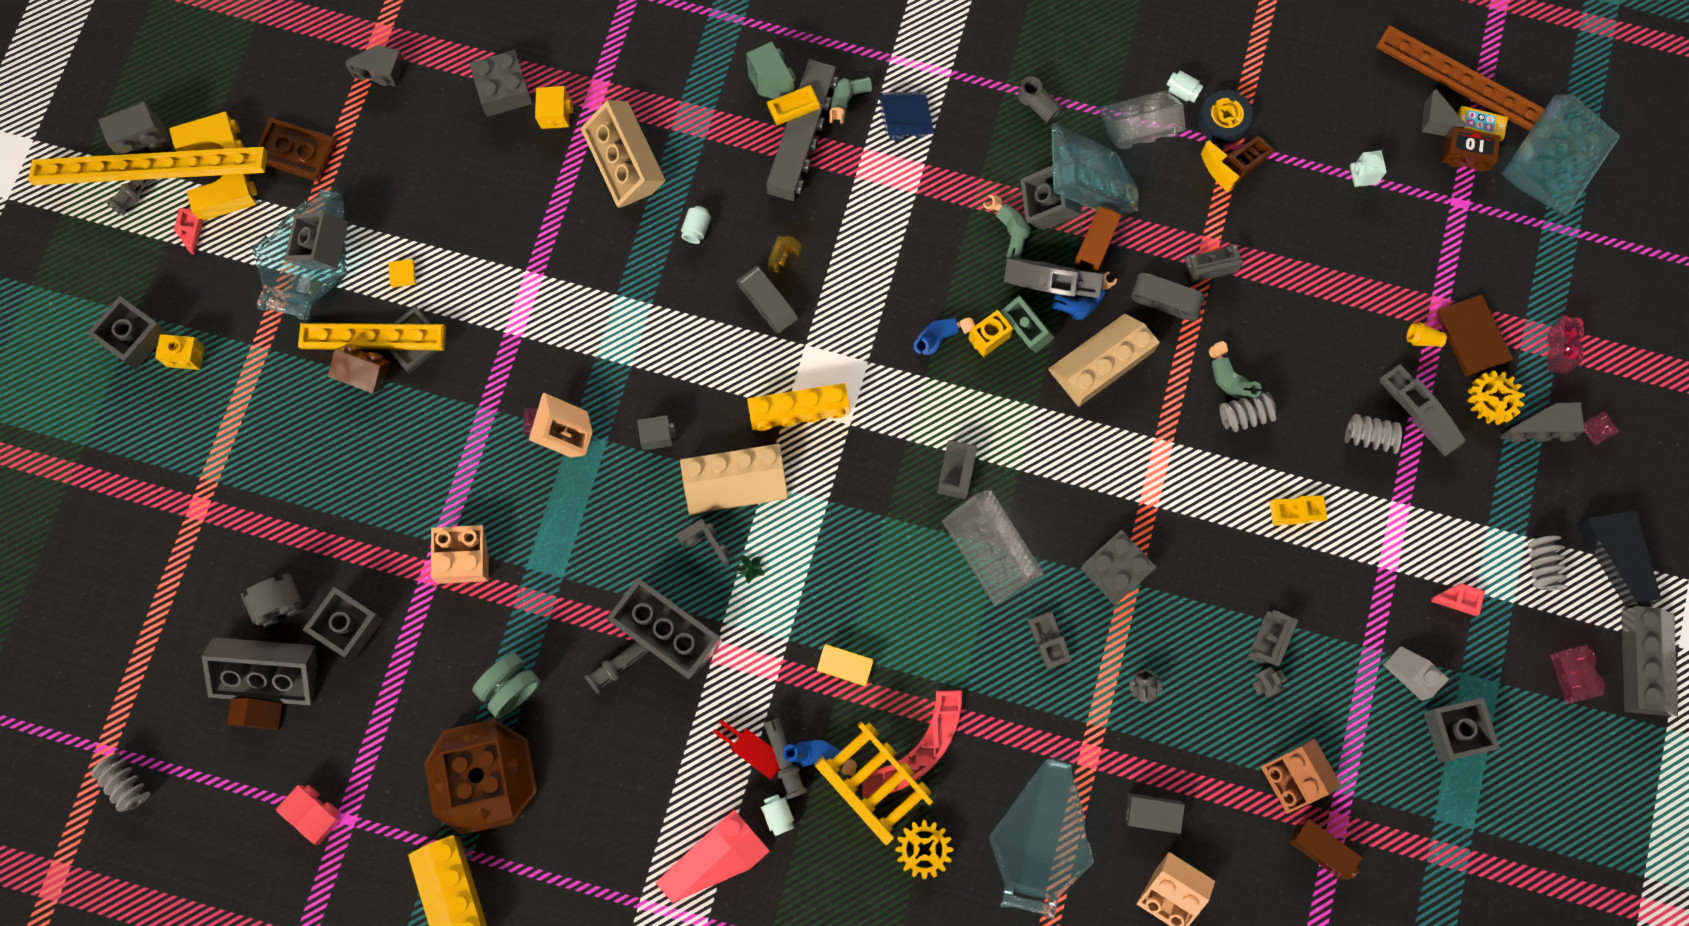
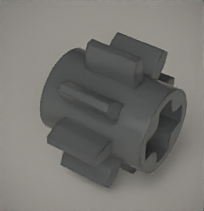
M1271 666L1255 674L1258 681L1253 683V686L1258 695L1264 692L1266 697L1269 698L1284 690L1282 683L1287 681L1282 670L1275 672Z
M1141 670L1135 674V679L1130 680V691L1133 692V697H1137L1139 701L1152 702L1157 698V693L1163 692L1162 681L1159 680V675H1155L1153 671Z

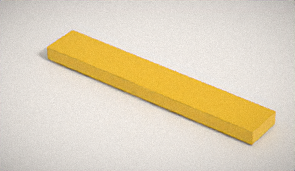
M300 323L298 347L301 349H336L345 344H353L360 347V350L444 351L446 326L443 324Z

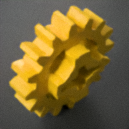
M1492 371L1489 375L1486 373L1482 374L1479 379L1477 378L1472 382L1473 387L1468 390V393L1473 395L1468 399V402L1475 405L1471 408V411L1478 410L1477 418L1480 419L1485 416L1486 423L1488 424L1494 419L1496 425H1500L1504 421L1506 423L1511 421L1513 417L1520 414L1519 409L1524 406V403L1519 401L1525 396L1524 393H1518L1521 384L1514 385V377L1506 379V372H1502L1499 376H1497L1496 371ZM1487 385V387L1485 388V392L1482 393L1483 387ZM1507 403H1510L1508 410L1505 411V409L1507 408Z
M926 820L922 821L921 827H918L913 822V830L910 831L904 828L905 838H897L902 843V847L895 848V851L902 852V856L897 861H905L906 865L903 870L906 871L911 868L913 870L912 877H915L920 872L922 879H926L927 873L930 872L934 878L937 876L936 869L943 872L946 870L943 862H951V859L946 856L947 853L953 851V848L946 845V843L951 841V838H944L942 836L945 832L944 828L939 831L935 830V822L930 827H927ZM929 832L932 835L929 838H920L916 833ZM932 840L933 843L928 849L930 855L924 854L915 859L920 850L918 844L925 845ZM908 841L913 846V855L908 858L906 851ZM939 841L942 848L940 858L935 852V845ZM919 861H928L932 867L921 868L917 867L916 864Z

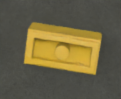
M825 644L817 671L866 687L874 660Z

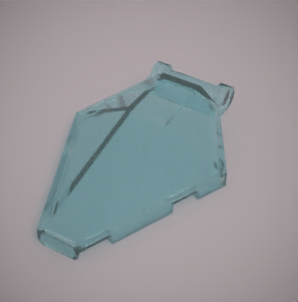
M320 190L319 194L309 203L304 201L278 224L279 229L270 237L265 235L252 247L263 285V290L257 301L258 309L264 311L270 309L295 315L301 320H307L312 304L347 276L345 240L338 269L308 270L284 261L295 214L326 212L344 220V200L342 195Z
M1046 759L989 836V841L1005 885L1001 906L1006 908L1013 906L1045 915V918L1051 920L1055 917L1058 898L1094 863L1090 843L1087 841L1084 828L1085 821L1077 785L1074 784L1071 765ZM1013 890L1034 897L1049 899L1048 904L1012 895Z

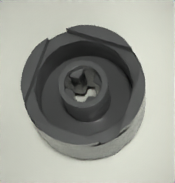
M290 574L281 575L283 580L276 581L274 577L264 580L246 589L248 594L241 593L242 600L253 624L257 626L263 624L264 627H268L279 622L278 617L284 614L293 616L302 611L301 605L303 602Z

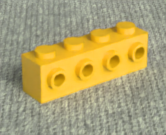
M846 383L747 398L752 430L764 431L777 426L789 427L801 422L814 423L826 418L838 419L850 413Z

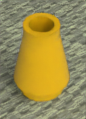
M1421 322L1411 324L1407 331V341L1412 343L1413 346L1443 347L1446 343V333L1433 329Z

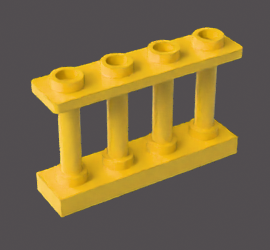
M861 721L857 725L863 732L833 759L829 758L826 761L823 756L815 762V767L881 841L887 845L894 839L890 833L893 830L892 826L920 800L924 799L930 805L933 802L929 797L932 792L922 781L919 784L915 782L912 778L915 773L905 762L901 765L894 758L897 753L887 742L884 745L881 744L876 738L879 733L870 722L865 726ZM871 740L880 752L852 778L843 780L838 774L841 770L839 767L865 743ZM888 759L898 771L868 799L865 797L861 800L855 793L858 790L857 786ZM906 779L916 791L886 818L882 817L879 820L873 814L875 806Z

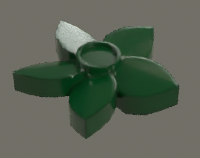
M742 555L741 561L743 565L739 566L735 573L745 574V580L748 584L751 583L754 576L760 577L765 575L763 569L759 567L761 556L750 560L747 556Z

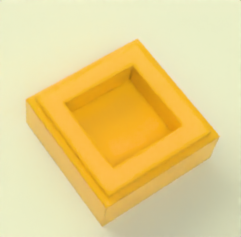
M413 259L388 262L389 279L392 288L416 285L415 262Z

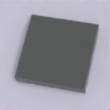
M415 306L393 324L431 323ZM438 350L389 351L409 374Z

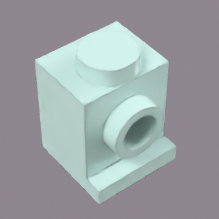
M1382 150L1364 152L1356 163L1350 164L1354 187L1375 185L1380 182L1386 174Z

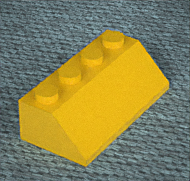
M452 835L435 841L408 855L429 926H487L460 836Z

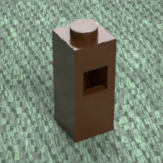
M1310 819L1302 820L1288 841L1340 880L1353 879L1361 869L1359 863L1362 857Z

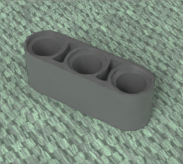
M755 266L736 280L743 293L777 334L798 320L793 309L758 266Z
M1148 273L1138 274L1131 294V298L1135 302L1189 321L1198 320L1205 299L1204 294L1197 290Z

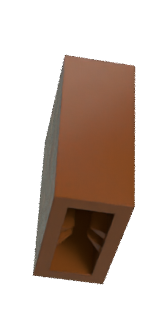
M1098 207L1073 268L1098 271L1121 218V215L1114 209Z

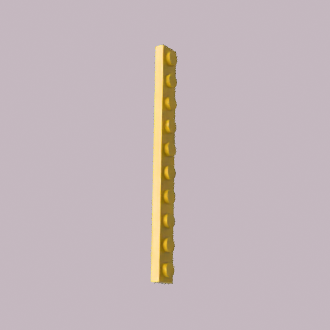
M264 147L35 159L31 162L28 181L32 185L265 173L268 152Z

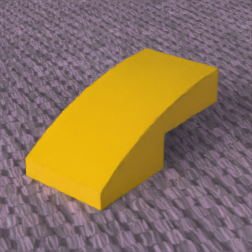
M1208 141L1201 152L1202 159L1216 182L1225 191L1229 192L1235 186L1240 176L1223 163L1227 154L1211 141Z
M1324 495L1301 496L1297 499H1273L1269 501L1273 526L1328 520Z

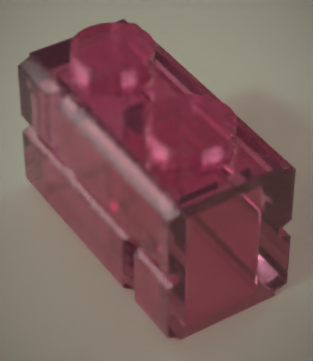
M1588 645L1559 651L1550 655L1566 704L1604 695L1605 683L1603 678L1597 674L1594 666L1596 664V657L1589 650Z

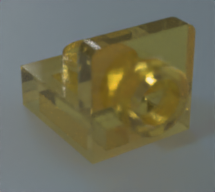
M778 236L768 261L769 270L778 273L780 265L785 266L789 253L799 256L801 243L790 236Z

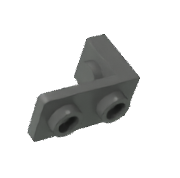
M700 519L676 534L683 548L687 545L692 547L702 540L701 537L705 535L724 567L729 566L727 558L731 556L724 544L720 546L717 544L714 537L718 535L710 523L706 525L703 519Z

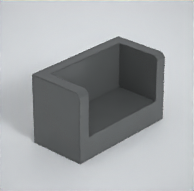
M948 440L937 489L938 494L966 500L978 446Z

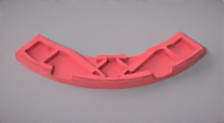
M962 690L936 691L934 714L926 734L908 755L898 761L900 765L905 762L915 773L912 778L915 781L924 776L938 762L951 743L960 718ZM892 764L876 769L862 782V798H869L898 770ZM904 779L889 794L899 791L910 784Z

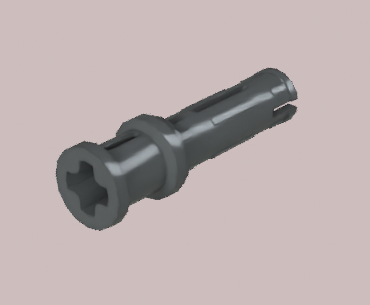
M153 179L131 180L128 184H121L118 193L111 200L107 199L106 204L124 217L127 208L134 201L138 202L140 193Z
M636 641L611 661H603L600 668L590 675L586 674L584 678L598 695L601 693L600 689L612 680L617 681L618 677H620L619 674L643 657L649 650Z
M777 718L772 720V722L769 721L763 724L780 768L777 775L783 781L787 793L785 798L787 800L804 794L808 790L802 784L799 775L800 767L794 765V762H788L787 759L783 758V750L788 744L779 721L780 719Z

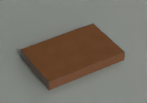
M270 117L257 147H264L268 152L266 166L320 183L338 140L335 137Z
M1483 295L1441 308L1435 312L1466 377L1513 360Z

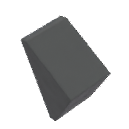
M1437 89L1434 90L1425 101L1421 132L1446 136L1452 127L1464 128L1466 126L1464 121Z

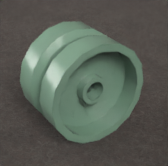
M516 653L509 654L495 663L478 679L472 689L480 701H489L487 709L497 719L503 718L518 708L534 693L541 682L533 671H524L525 662Z

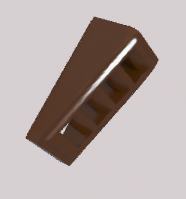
M1258 135L1228 156L1224 164L1240 176L1237 182H1240L1273 155L1275 150Z

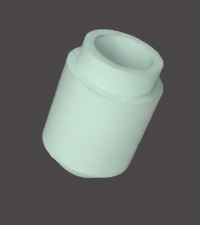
M1181 70L1178 74L1173 72L1166 84L1170 87L1168 92L1186 102L1190 100L1193 103L1203 88V85L1199 84V80Z
M701 206L689 208L681 229V237L684 240L699 244L700 240L704 239L711 220L707 209Z
M777 794L764 800L765 805L761 809L769 830H773L775 836L794 828L792 823L794 818L785 797L780 799Z

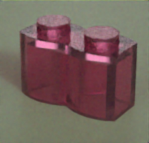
M1563 316L1550 327L1548 331V344L1551 349L1547 355V366L1550 372L1567 374L1582 362L1583 347L1580 341L1584 335V325L1581 318Z

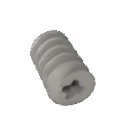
M1267 392L1266 394L1261 393L1255 398H1241L1238 402L1233 400L1229 405L1222 403L1220 405L1222 424L1226 429L1231 426L1234 432H1238V424L1245 430L1248 428V421H1250L1253 427L1257 426V419L1260 420L1261 424H1266V416L1269 417L1271 422L1276 421V406L1272 395Z
M1355 414L1347 425L1345 443L1347 444L1352 437L1356 446L1360 440H1363L1365 448L1369 446L1370 442H1373L1374 450H1377L1380 444H1383L1384 452H1387L1389 447L1393 446V453L1397 454L1402 441V428L1398 422H1394L1391 425V422L1388 420L1381 422L1378 418L1371 420L1369 416L1362 418L1361 415Z
M1560 536L1540 537L1528 543V547L1534 549L1529 553V556L1532 559H1536L1531 562V567L1538 569L1532 572V577L1539 579L1533 582V587L1537 589L1551 591L1568 588V585H1563L1559 582L1567 578L1566 575L1558 574V571L1565 569V565L1557 564V561L1564 559V555H1558L1555 552L1563 549L1562 545L1554 544V541L1561 539Z
M115 753L101 760L94 767L91 775L93 779H98L99 787H104L105 795L110 796L111 803L116 804V810L123 812L132 810L148 799L150 792L140 794L144 784L133 785L138 780V776L135 775L128 778L127 776L132 772V768L128 767L122 770L121 768L126 764V760L122 759L116 762L115 760L119 757L120 753Z

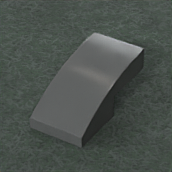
M1052 611L1027 619L1032 636L1047 669L1071 661L1063 636L1060 635Z

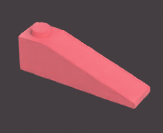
M733 810L655 883L668 899L674 903L750 870L770 851L738 813Z

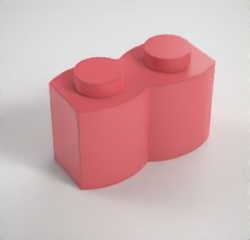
M297 785L277 807L276 811L310 842L319 845L341 821L337 816L339 811L329 802L323 804L317 798L320 794L310 785L306 787Z

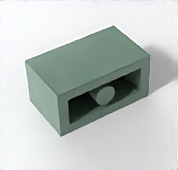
M1020 296L1000 311L1028 347L1035 353L1055 338Z

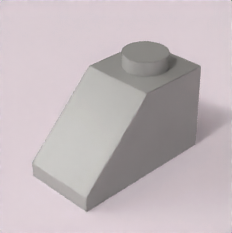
M1402 646L1383 664L1421 701L1432 698L1449 680L1429 660Z

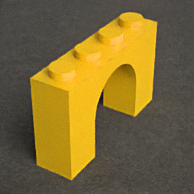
M226 112L169 128L174 148L177 152L244 148L242 141L237 138V133H240L238 124L235 119L231 120ZM250 174L223 175L219 180L211 184L186 191L192 213L197 219L204 221L256 205L254 196L257 195V190L253 181L250 182L248 175Z

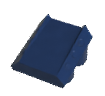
M925 92L879 93L885 134L895 142L902 141L906 135H914L921 138L926 137L928 134H934Z

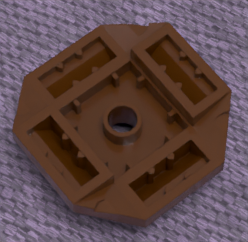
M496 719L443 730L424 762L433 815L461 835L516 823L530 801L538 793L529 740ZM478 769H482L484 772L483 780L479 783H474L472 779L473 773Z

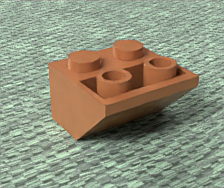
M1315 739L1261 766L1287 814L1329 795L1342 786Z

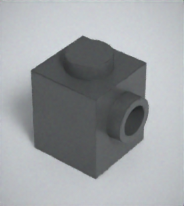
M667 416L637 420L640 444L643 450L673 446L672 438L676 437L674 423H669Z

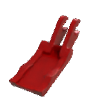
M720 720L719 723L739 738L734 743L719 731L714 729L712 732L731 745V751L770 780H773L780 769L773 748L747 728L741 734L726 722Z

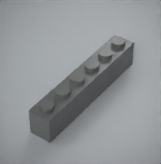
M808 60L799 89L811 85L820 103V109L787 122L766 184L767 194L795 201L796 195L802 193L804 186L802 177L804 173L809 172L811 165L809 156L811 152L816 151L818 144L816 135L818 131L822 132L825 123L823 114L825 110L829 111L832 101L830 94L832 90H835L839 81V77L836 76L835 66Z

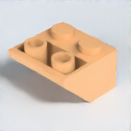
M543 393L529 440L571 458L584 456L587 453L593 432L588 413L581 408Z
M483 525L431 528V578L436 583L489 581V556Z
M1169 852L1156 868L1137 905L1170 926H1189L1210 900L1215 881Z

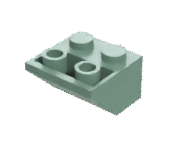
M772 41L746 53L748 76L759 95L775 99L796 91L794 72L790 67H786L781 49H776Z

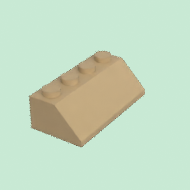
M607 100L581 127V131L618 208L652 195L666 181L628 102Z
M1124 313L1048 370L1076 405L1080 407L1151 355L1160 342L1144 323Z
M780 444L680 459L689 515L788 499Z

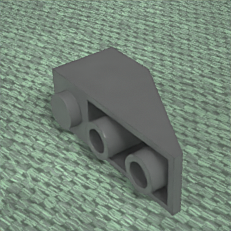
M1555 403L1509 429L1501 435V439H1511V442H1523L1527 439L1545 442L1551 440V438H1560V441L1563 442L1575 440L1576 436L1585 431L1581 403Z

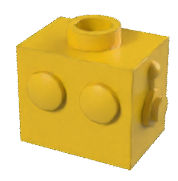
M565 87L536 88L535 118L541 129L569 127V114L573 113V103Z
M996 310L970 330L968 339L974 348L985 357L1010 338L1013 327Z
M160 334L155 358L166 367L200 370L205 347L195 337Z

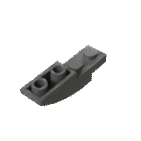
M1007 257L1004 282L1061 295H1081L1100 298L1104 272L1055 266L1056 264Z
M1400 364L1380 378V383L1413 417L1412 422L1445 457L1465 443V439L1454 421L1419 378L1414 379Z

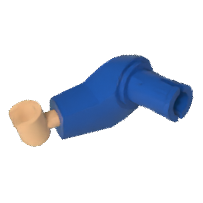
M1106 272L1103 275L1100 298L1083 296L1074 300L1061 294H1056L1054 300L1063 302V304L1053 302L1052 308L1070 313L1075 320H1082L1097 308L1106 295L1104 290L1111 288L1117 282V278L1109 283L1106 280V276L1110 272Z
M956 318L933 321L914 342V350L919 354H933L940 347L943 339L958 334V328L961 327L964 334H966L976 325L971 318H966L960 322H956Z
M824 740L805 741L797 745H787L783 750V758L787 759L788 762H794L800 767L815 764L822 756L826 761L829 758L833 759L841 750ZM848 759L843 763L841 773L854 776L857 768L856 762Z

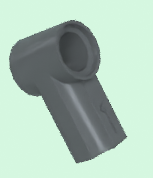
M1029 76L1022 81L1018 91L1019 101L1024 105L1030 106L1046 123L1051 122L1062 110V106L1042 88V83L1038 78ZM1025 89H1032L1035 93H1028Z

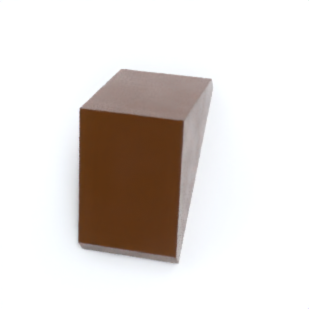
M251 698L231 699L227 725L280 730L284 704Z

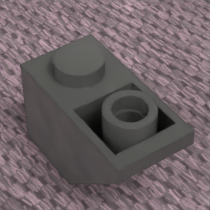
M376 45L348 59L345 64L351 75L358 80L368 79L382 86H396L405 61L399 50Z

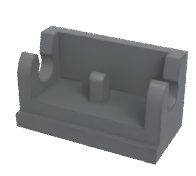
M1235 244L1203 254H1189L1184 258L1192 283L1236 273L1243 265Z
M1275 610L1272 613L1267 611L1247 658L1268 668L1271 666L1273 669L1279 667L1298 619Z
M1128 793L1127 825L1181 834L1185 805L1177 800Z

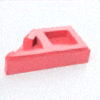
M179 208L174 231L191 254H195L203 220L197 219L191 209Z
M1460 583L1433 597L1431 602L1478 616L1480 615L1485 591Z

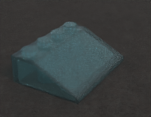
M1554 95L1502 175L1518 189L1563 216H1567L1620 136L1575 95Z
M1056 123L1052 124L1054 193L1096 211L1099 206L1112 208L1121 217L1138 211L1139 194L1137 187L1116 151Z

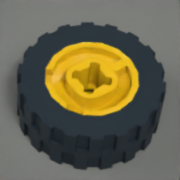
M1227 89L1225 91L1218 90L1216 93L1213 92L1205 99L1199 111L1197 121H1199L1198 126L1202 131L1201 133L1209 141L1215 142V144L1228 145L1236 143L1239 139L1241 140L1247 133L1253 120V110L1251 109L1250 102L1237 91L1233 92Z

